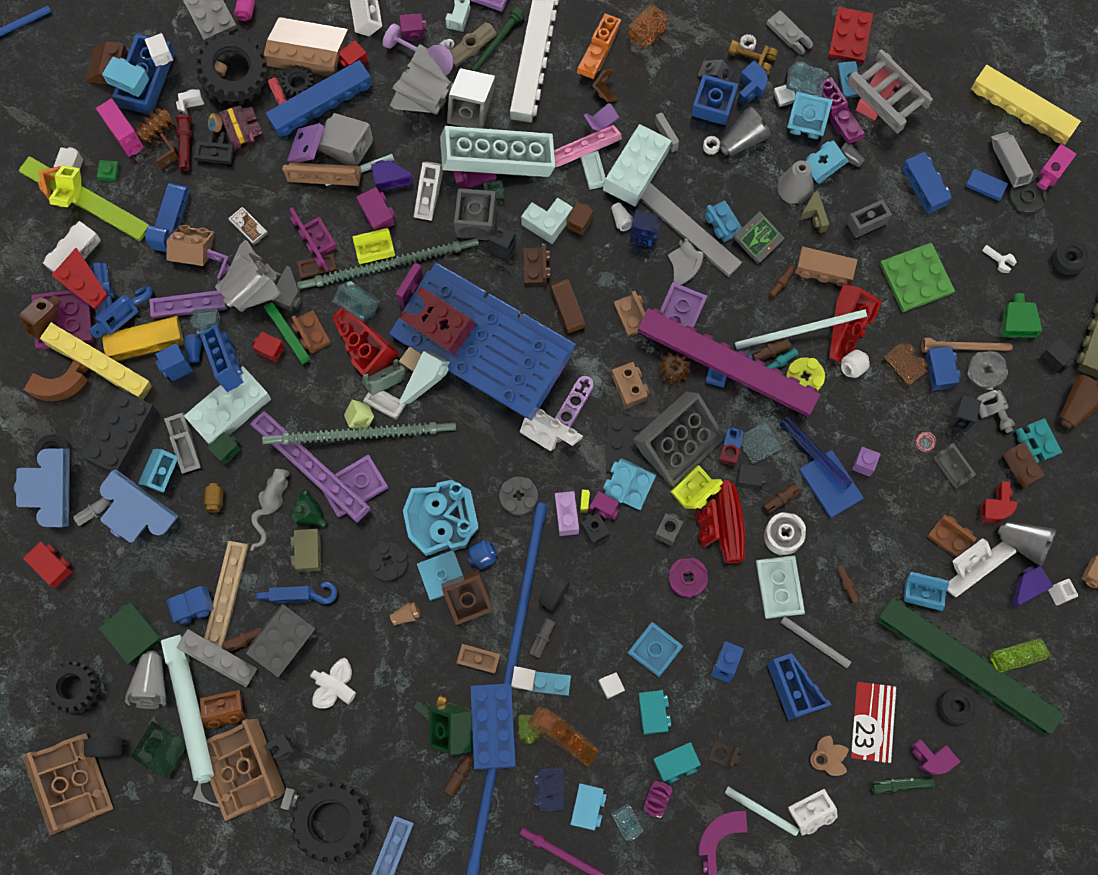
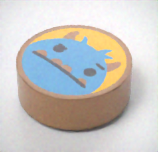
M211 113L208 119V128L210 131L219 132L222 127V117L220 114Z

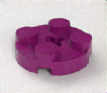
M695 558L679 559L672 565L668 581L676 594L692 598L699 595L705 589L708 582L707 570L704 564ZM685 573L688 575L689 573H691L693 575V581L685 582V577L683 576V574Z

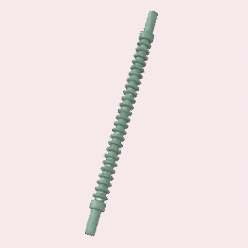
M477 238L463 242L454 241L451 245L450 243L447 246L443 244V247L438 245L437 248L432 247L431 250L427 248V251L422 249V252H412L411 255L407 253L406 256L402 254L401 257L396 256L395 259L391 257V260L386 258V261H376L375 264L371 262L370 265L366 263L365 266H355L354 269L350 267V270L345 268V271L339 270L338 273L334 271V274L329 272V275H317L313 279L297 282L298 289L316 285L320 287L324 283L327 285L329 284L328 282L334 283L335 280L339 282V279L344 281V278H354L355 275L357 277L360 274L364 276L365 273H375L376 270L380 272V269L385 271V268L390 269L392 266L396 268V265L400 267L401 264H411L412 261L416 263V260L421 262V259L427 260L428 257L432 259V256L437 258V255H440L441 257L442 254L447 255L448 252L450 254L453 251L458 253L461 252V249L479 245Z
M430 422L428 425L426 423L424 425H421V423L416 425L414 423L413 426H410V424L405 426L403 424L402 427H399V425L394 427L392 425L390 428L387 425L386 428H383V426L377 428L375 426L374 429L372 427L366 429L364 427L363 430L359 427L358 430H355V428L353 430L348 428L347 431L336 429L335 432L331 429V432L327 430L322 432L320 430L319 433L316 431L311 433L309 431L306 434L304 431L303 434H300V432L294 434L292 432L291 435L289 433H282V435L264 436L262 440L263 444L283 443V445H289L290 442L293 444L298 442L300 444L301 441L304 443L309 441L311 443L313 440L315 442L317 440H320V442L326 440L328 442V439H331V441L337 439L339 441L340 438L342 440H345V438H348V440L353 438L355 440L356 437L367 439L368 436L370 438L373 436L376 438L381 436L383 438L384 435L387 437L392 435L394 437L395 434L398 436L400 434H403V436L408 434L410 436L411 433H414V435L419 433L421 435L422 432H425V434L427 432L436 434L437 431L456 430V424H436V422Z

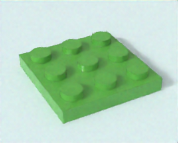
M932 243L880 262V266L902 313L949 296L955 292Z

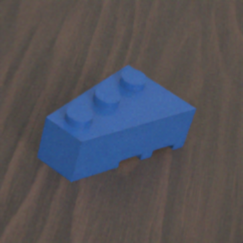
M792 653L767 663L788 721L832 705L821 694L818 686L814 685L810 680L807 672Z

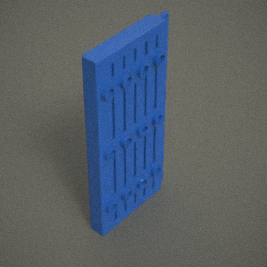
M435 263L431 271H427L403 312L406 311L412 315H417L423 311L425 307L424 300L417 294L418 289L423 287L476 323L475 327L456 355H453L407 324L400 317L389 335L420 354L423 351H432L450 362L448 365L449 372L532 421L572 356L571 353L576 344L526 314H523L519 319L518 317L521 314L519 310L491 294H488L485 299L486 291L442 265Z

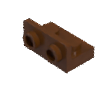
M542 244V248H523L524 285H547V278H550V267H546V261H550V250H546V244Z

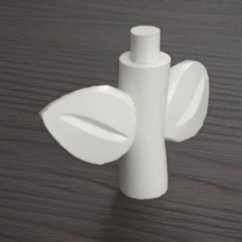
M346 658L340 659L332 666L330 675L325 672L319 673L316 670L312 672L310 677L316 680L315 684L321 686L313 695V706L322 709L329 708L335 703L337 696L348 705L352 702L356 692L346 685L352 675L351 666Z

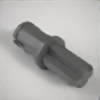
M544 618L538 634H535L536 639L530 650L532 656L536 658L541 656L546 643L550 641V634L556 625L554 621Z

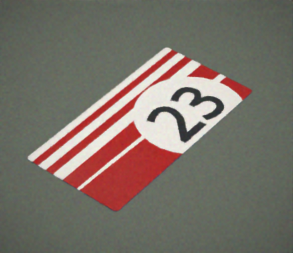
M857 682L852 758L891 763L896 699L895 686Z

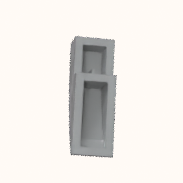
M185 412L164 418L182 473L201 467L188 421L184 417Z

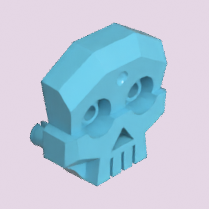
M454 480L439 482L436 487L411 488L403 509L409 540L425 556L448 548L451 551L466 548L471 537L479 530L471 490ZM433 502H439L438 507H433L432 504ZM458 509L461 519L453 516ZM443 529L445 530V534L439 535L438 531Z

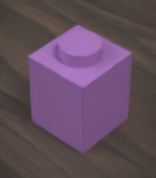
M862 447L856 456L852 470L870 477L876 468L881 453Z

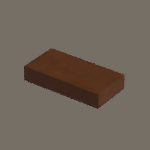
M333 253L322 256L329 268L328 271L323 266L319 268L314 259L315 257L297 261L301 281L314 278L317 275L322 276L329 274V272H337Z

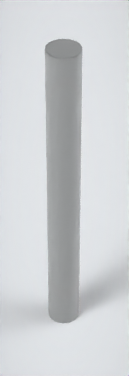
M784 617L780 622L844 667L848 668L851 664L850 660L788 618Z

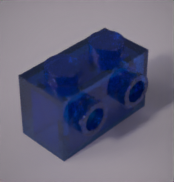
M636 210L631 226L630 241L636 242L643 247L651 246L653 240H657L660 223L657 222L658 215Z
M563 768L538 769V774H534L535 786H539V794L535 795V807H539L540 812L564 811Z

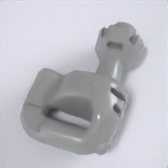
M1000 390L990 391L977 398L982 401L979 409L981 418L998 413L1001 420L1000 430H1005L1006 433L1014 431L1012 426H1015V423L1006 414L1005 410L1008 409V404ZM993 398H997V402L994 404L984 405L983 403Z

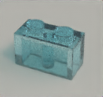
M351 281L339 285L333 298V302L361 321L373 317L380 303V300Z

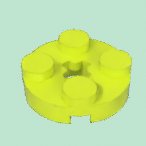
M799 358L789 366L786 374L787 378L790 376L800 381L799 384L805 387L810 385L816 388L817 392L825 380L824 369L815 358ZM804 372L810 375L808 381L805 378L801 379Z

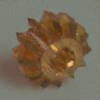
M670 352L668 353V358L662 357V362L659 363L658 367L661 368L659 375H664L663 381L670 379L669 384L671 385L673 380L680 384L681 379H687L686 374H690V369L688 368L690 362L685 361L686 356L680 358L678 352H676L675 356ZM671 366L678 367L677 371H674V368L671 369Z

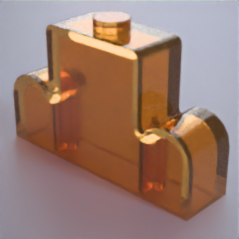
M538 706L527 722L529 726L545 739L560 747L587 767L591 765L600 751L560 716L546 708L542 709Z

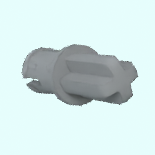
M101 498L92 505L88 504L86 509L73 517L74 521L80 526L93 517L97 518L99 513L111 506V502Z

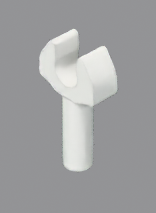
M988 245L982 250L998 262L997 269L1000 272H1010L1011 268L1005 265V262L1012 266L1017 263L1015 257L1010 253L1002 256Z

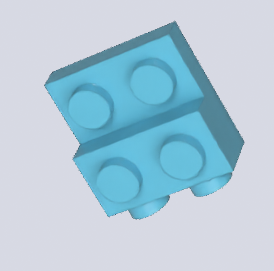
M796 92L787 129L794 135H801V132L806 133L808 138L818 140L819 137H823L833 100Z
M621 458L619 462H614L611 472L614 474L611 480H606L603 490L606 491L605 495L641 510L657 474Z

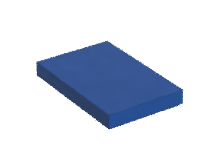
M833 450L799 469V472L830 519L864 499Z

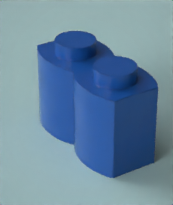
M203 586L193 588L166 600L173 623H178L181 626L191 623V619L195 617H206L210 611L214 610L208 588Z

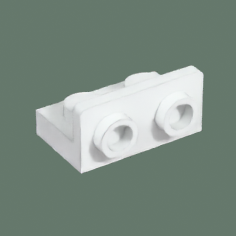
M825 789L788 807L789 812L799 826L802 836L814 833L824 824L829 825L833 823L838 817L837 808Z

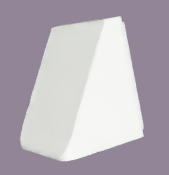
M1070 579L1061 581L1048 590L1056 605L1078 597Z
M515 666L511 686L517 689L532 691L536 671Z
M613 673L598 681L607 699L625 691L617 673Z

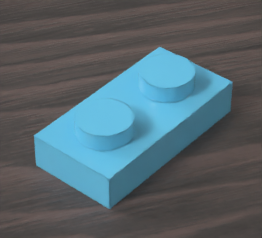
M535 672L533 690H529V692L569 696L571 676Z

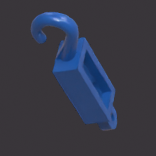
M150 286L139 288L134 293L137 297L132 299L122 295L95 317L97 323L90 328V335L99 338L104 333L111 335L139 312L135 305L149 299L152 295V288ZM113 316L114 320L107 324L106 321Z
M329 582L321 583L322 588L328 587L331 590L330 597L323 598L316 594L309 586L269 588V592L256 593V600H269L272 604L312 602V599L322 604H330L337 596V589Z

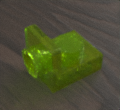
M538 714L518 715L519 740H523L524 744L536 743L535 739H540Z

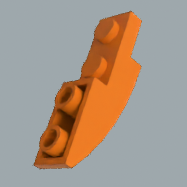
M604 14L592 37L591 44L578 66L577 73L594 79L612 46L621 19Z

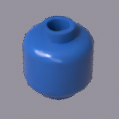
M483 540L469 548L470 556L467 558L472 567L476 566L479 569H484L496 561L498 553L491 542Z

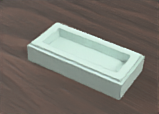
M598 151L580 157L589 190L604 187L606 177Z

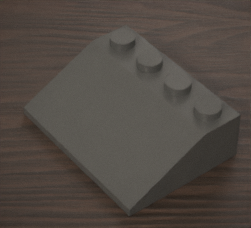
M686 391L642 430L633 441L649 463L670 486L674 487L725 440V435L699 393Z

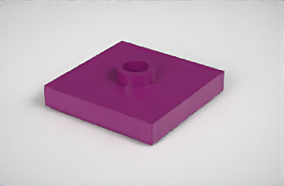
M417 263L413 264L396 292L399 306L402 309H405L424 278L422 268Z

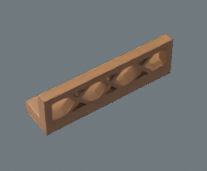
M291 162L289 165H283L282 169L288 182L359 186L362 172L360 166Z

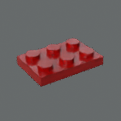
M838 7L828 57L851 62L856 61V63L863 64L873 13Z

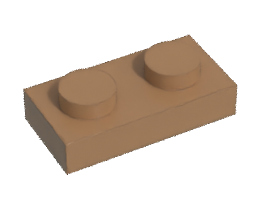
M462 644L457 664L495 674L501 655Z

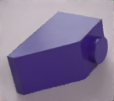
M380 160L371 164L378 191L413 184L411 172L390 160Z
M1031 566L1022 571L1024 575L1018 578L1012 605L1014 608L1053 587L1041 566L1036 569Z

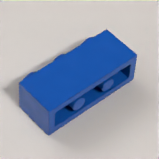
M923 152L905 160L902 170L927 213L929 214L947 206L952 198L951 192L943 184L940 173L936 172L933 167L932 159Z

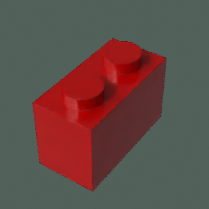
M40 542L23 559L48 585L56 588L72 573L68 568L70 563L63 557L59 558L55 554L57 550L50 543L45 545Z

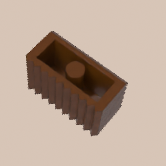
M1021 443L1003 455L1023 489L1037 482L1045 475V473H1042L1043 470L1040 469L1038 463H1036L1032 453H1030L1026 443Z

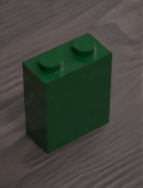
M131 602L123 604L118 609V613L113 617L106 618L102 622V626L99 627L100 631L125 662L132 667L139 662L142 654L152 651L163 640L140 610Z

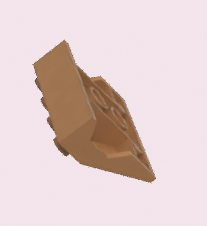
M279 17L267 39L263 54L264 59L267 61V66L289 70V67L292 66V69H295V65H298L299 69L301 66H304L312 74L330 77L337 73L338 53L344 49L348 29Z
M245 719L241 725L206 740L214 772L210 783L225 821L285 795V788L271 752L263 746L267 742L258 719Z
M86 733L64 740L50 748L26 753L23 758L49 835L71 828L113 809L95 757H84V740L88 739Z

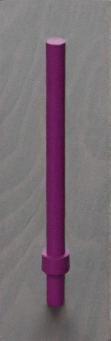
M522 828L520 835L534 842L533 845L546 849L589 875H606L545 840L546 837L538 833L536 835L528 829Z

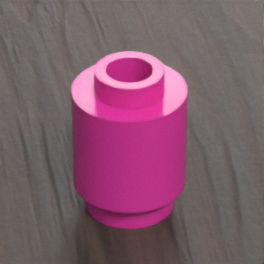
M237 0L234 15L238 20L247 21L252 18L255 1Z

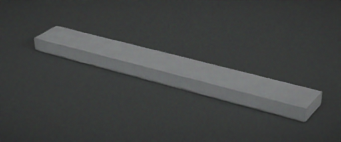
M649 183L640 200L678 234L688 239L693 247L698 251L704 252V256L730 277L742 262Z

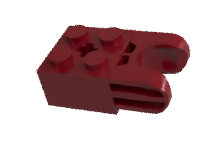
M420 287L417 294L424 300L425 307L423 311L417 315L404 311L400 319L453 355H456L476 323L425 288Z

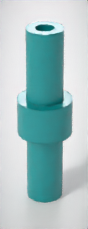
M793 348L786 354L778 356L767 368L772 370V368L784 367L788 364L787 361L798 355V351Z

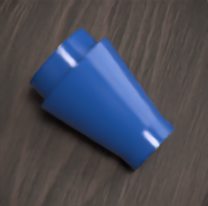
M185 335L183 343L188 362H200L199 357L202 344L200 335Z

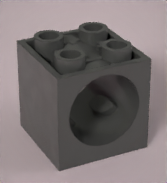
M458 188L454 219L456 238L488 240L491 235L494 236L497 209L495 191Z

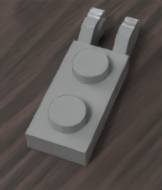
M781 10L767 20V25L798 54L802 55L805 52L804 47L799 41L808 49L813 46L811 39Z

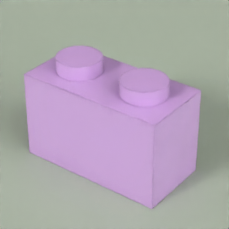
M574 491L555 493L559 536L579 534Z

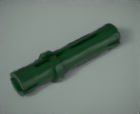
M933 775L903 779L889 778V780L871 782L873 795L881 793L897 794V792L935 787Z

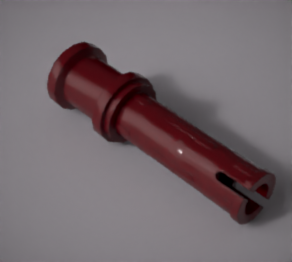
M180 114L175 117L177 121L176 136L178 137V169L182 170L183 167V171L190 170V138L192 136L190 122H192V117Z

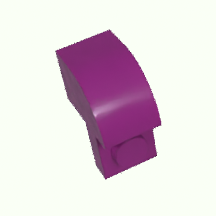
M918 740L911 745L914 756L919 761L923 760L924 762L918 768L926 774H943L960 763L948 746L941 747L933 754L922 740Z

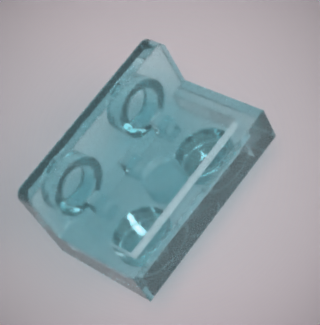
M796 62L788 71L786 89L822 97L824 80L828 78L829 72L809 66L803 62Z

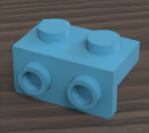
M910 572L905 582L904 602L943 611L949 581Z

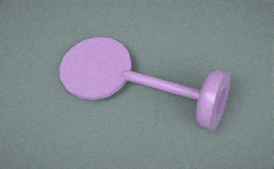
M392 24L385 33L383 46L392 48L399 42L416 52L417 47L399 38L401 34L400 26ZM431 46L427 50L445 76L448 75L453 69L454 63L451 52L445 46Z

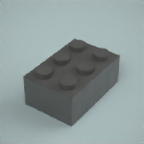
M281 604L246 649L245 653L279 677L315 628Z

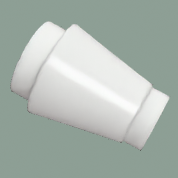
M621 203L614 204L611 210L617 228L621 231L629 230L634 224L632 216Z

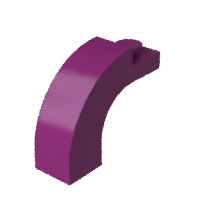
M736 811L721 815L704 829L698 843L697 856L706 855V859L702 860L703 872H707V875H717L716 848L719 841L730 833L747 832L746 811Z

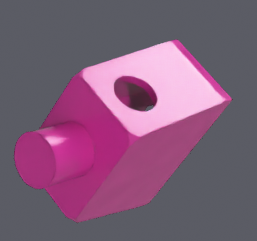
M1060 144L1037 176L1039 178L1037 186L1043 190H1046L1049 185L1053 187L1076 156V153Z

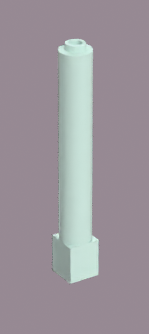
M181 635L161 640L165 662L168 664L193 779L201 784L209 782L211 777L214 776L189 667V655L176 648L182 639Z

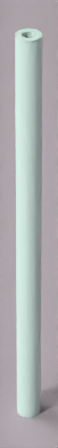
M861 310L735 342L736 349L867 317L866 310Z

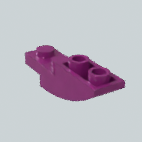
M832 77L815 83L819 97L833 100L828 118L839 136L842 135L848 144L863 139L865 133L849 110L848 101Z

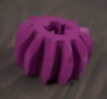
M655 781L645 801L644 812L653 817L661 818L669 803L672 787L666 783Z

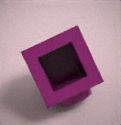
M422 14L400 15L403 40L416 41L424 39V31H427L426 20H422Z

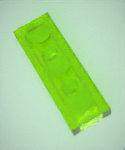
M1042 638L993 651L989 656L998 673L1048 659L1051 654Z

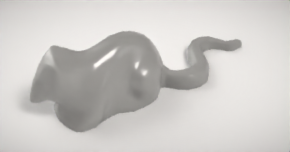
M275 469L273 475L267 480L265 490L259 493L258 498L262 509L252 514L251 521L260 533L261 540L258 543L252 544L251 551H254L255 547L263 546L267 541L266 532L258 523V518L261 515H269L275 512L282 505V493L288 485V480L286 479L289 476L288 470Z

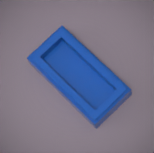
M973 169L966 187L1000 201L1008 183Z

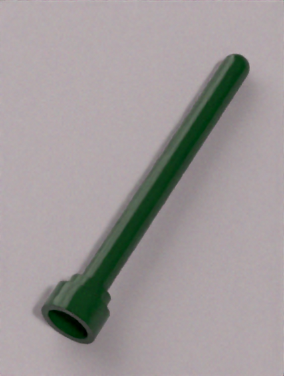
M514 7L510 11L509 20L469 69L470 71L477 72L512 26L522 21L525 14L520 8Z

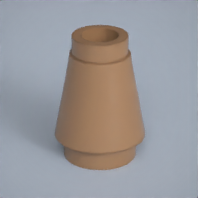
M409 602L393 614H390V619L394 626L416 621L417 618L421 617L415 602Z

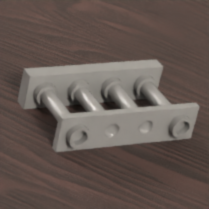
M881 49L876 57L877 63L863 75H859L854 71L850 75L847 85L898 134L903 130L907 122L905 118L920 105L928 109L933 98L928 91L923 90L895 63L888 53ZM883 67L890 75L875 88L871 87L866 81ZM896 80L902 88L888 100H885L879 93ZM909 92L916 100L902 112H897L892 105Z

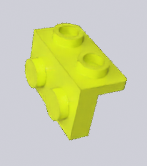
M388 228L353 236L359 264L395 256Z

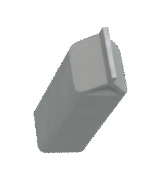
M1008 132L991 136L993 149L1013 187L1029 184L1034 173L1014 136L1009 135Z

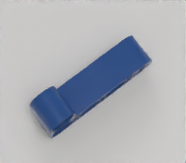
M168 184L155 226H148L146 230V242L151 249L167 252V239L180 226L189 197L188 186Z

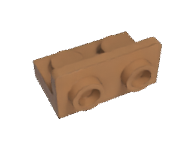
M632 291L630 296L617 300L613 304L628 337L639 333L637 332L638 327L646 313L642 307L644 305L642 297L640 295L637 296L636 291Z

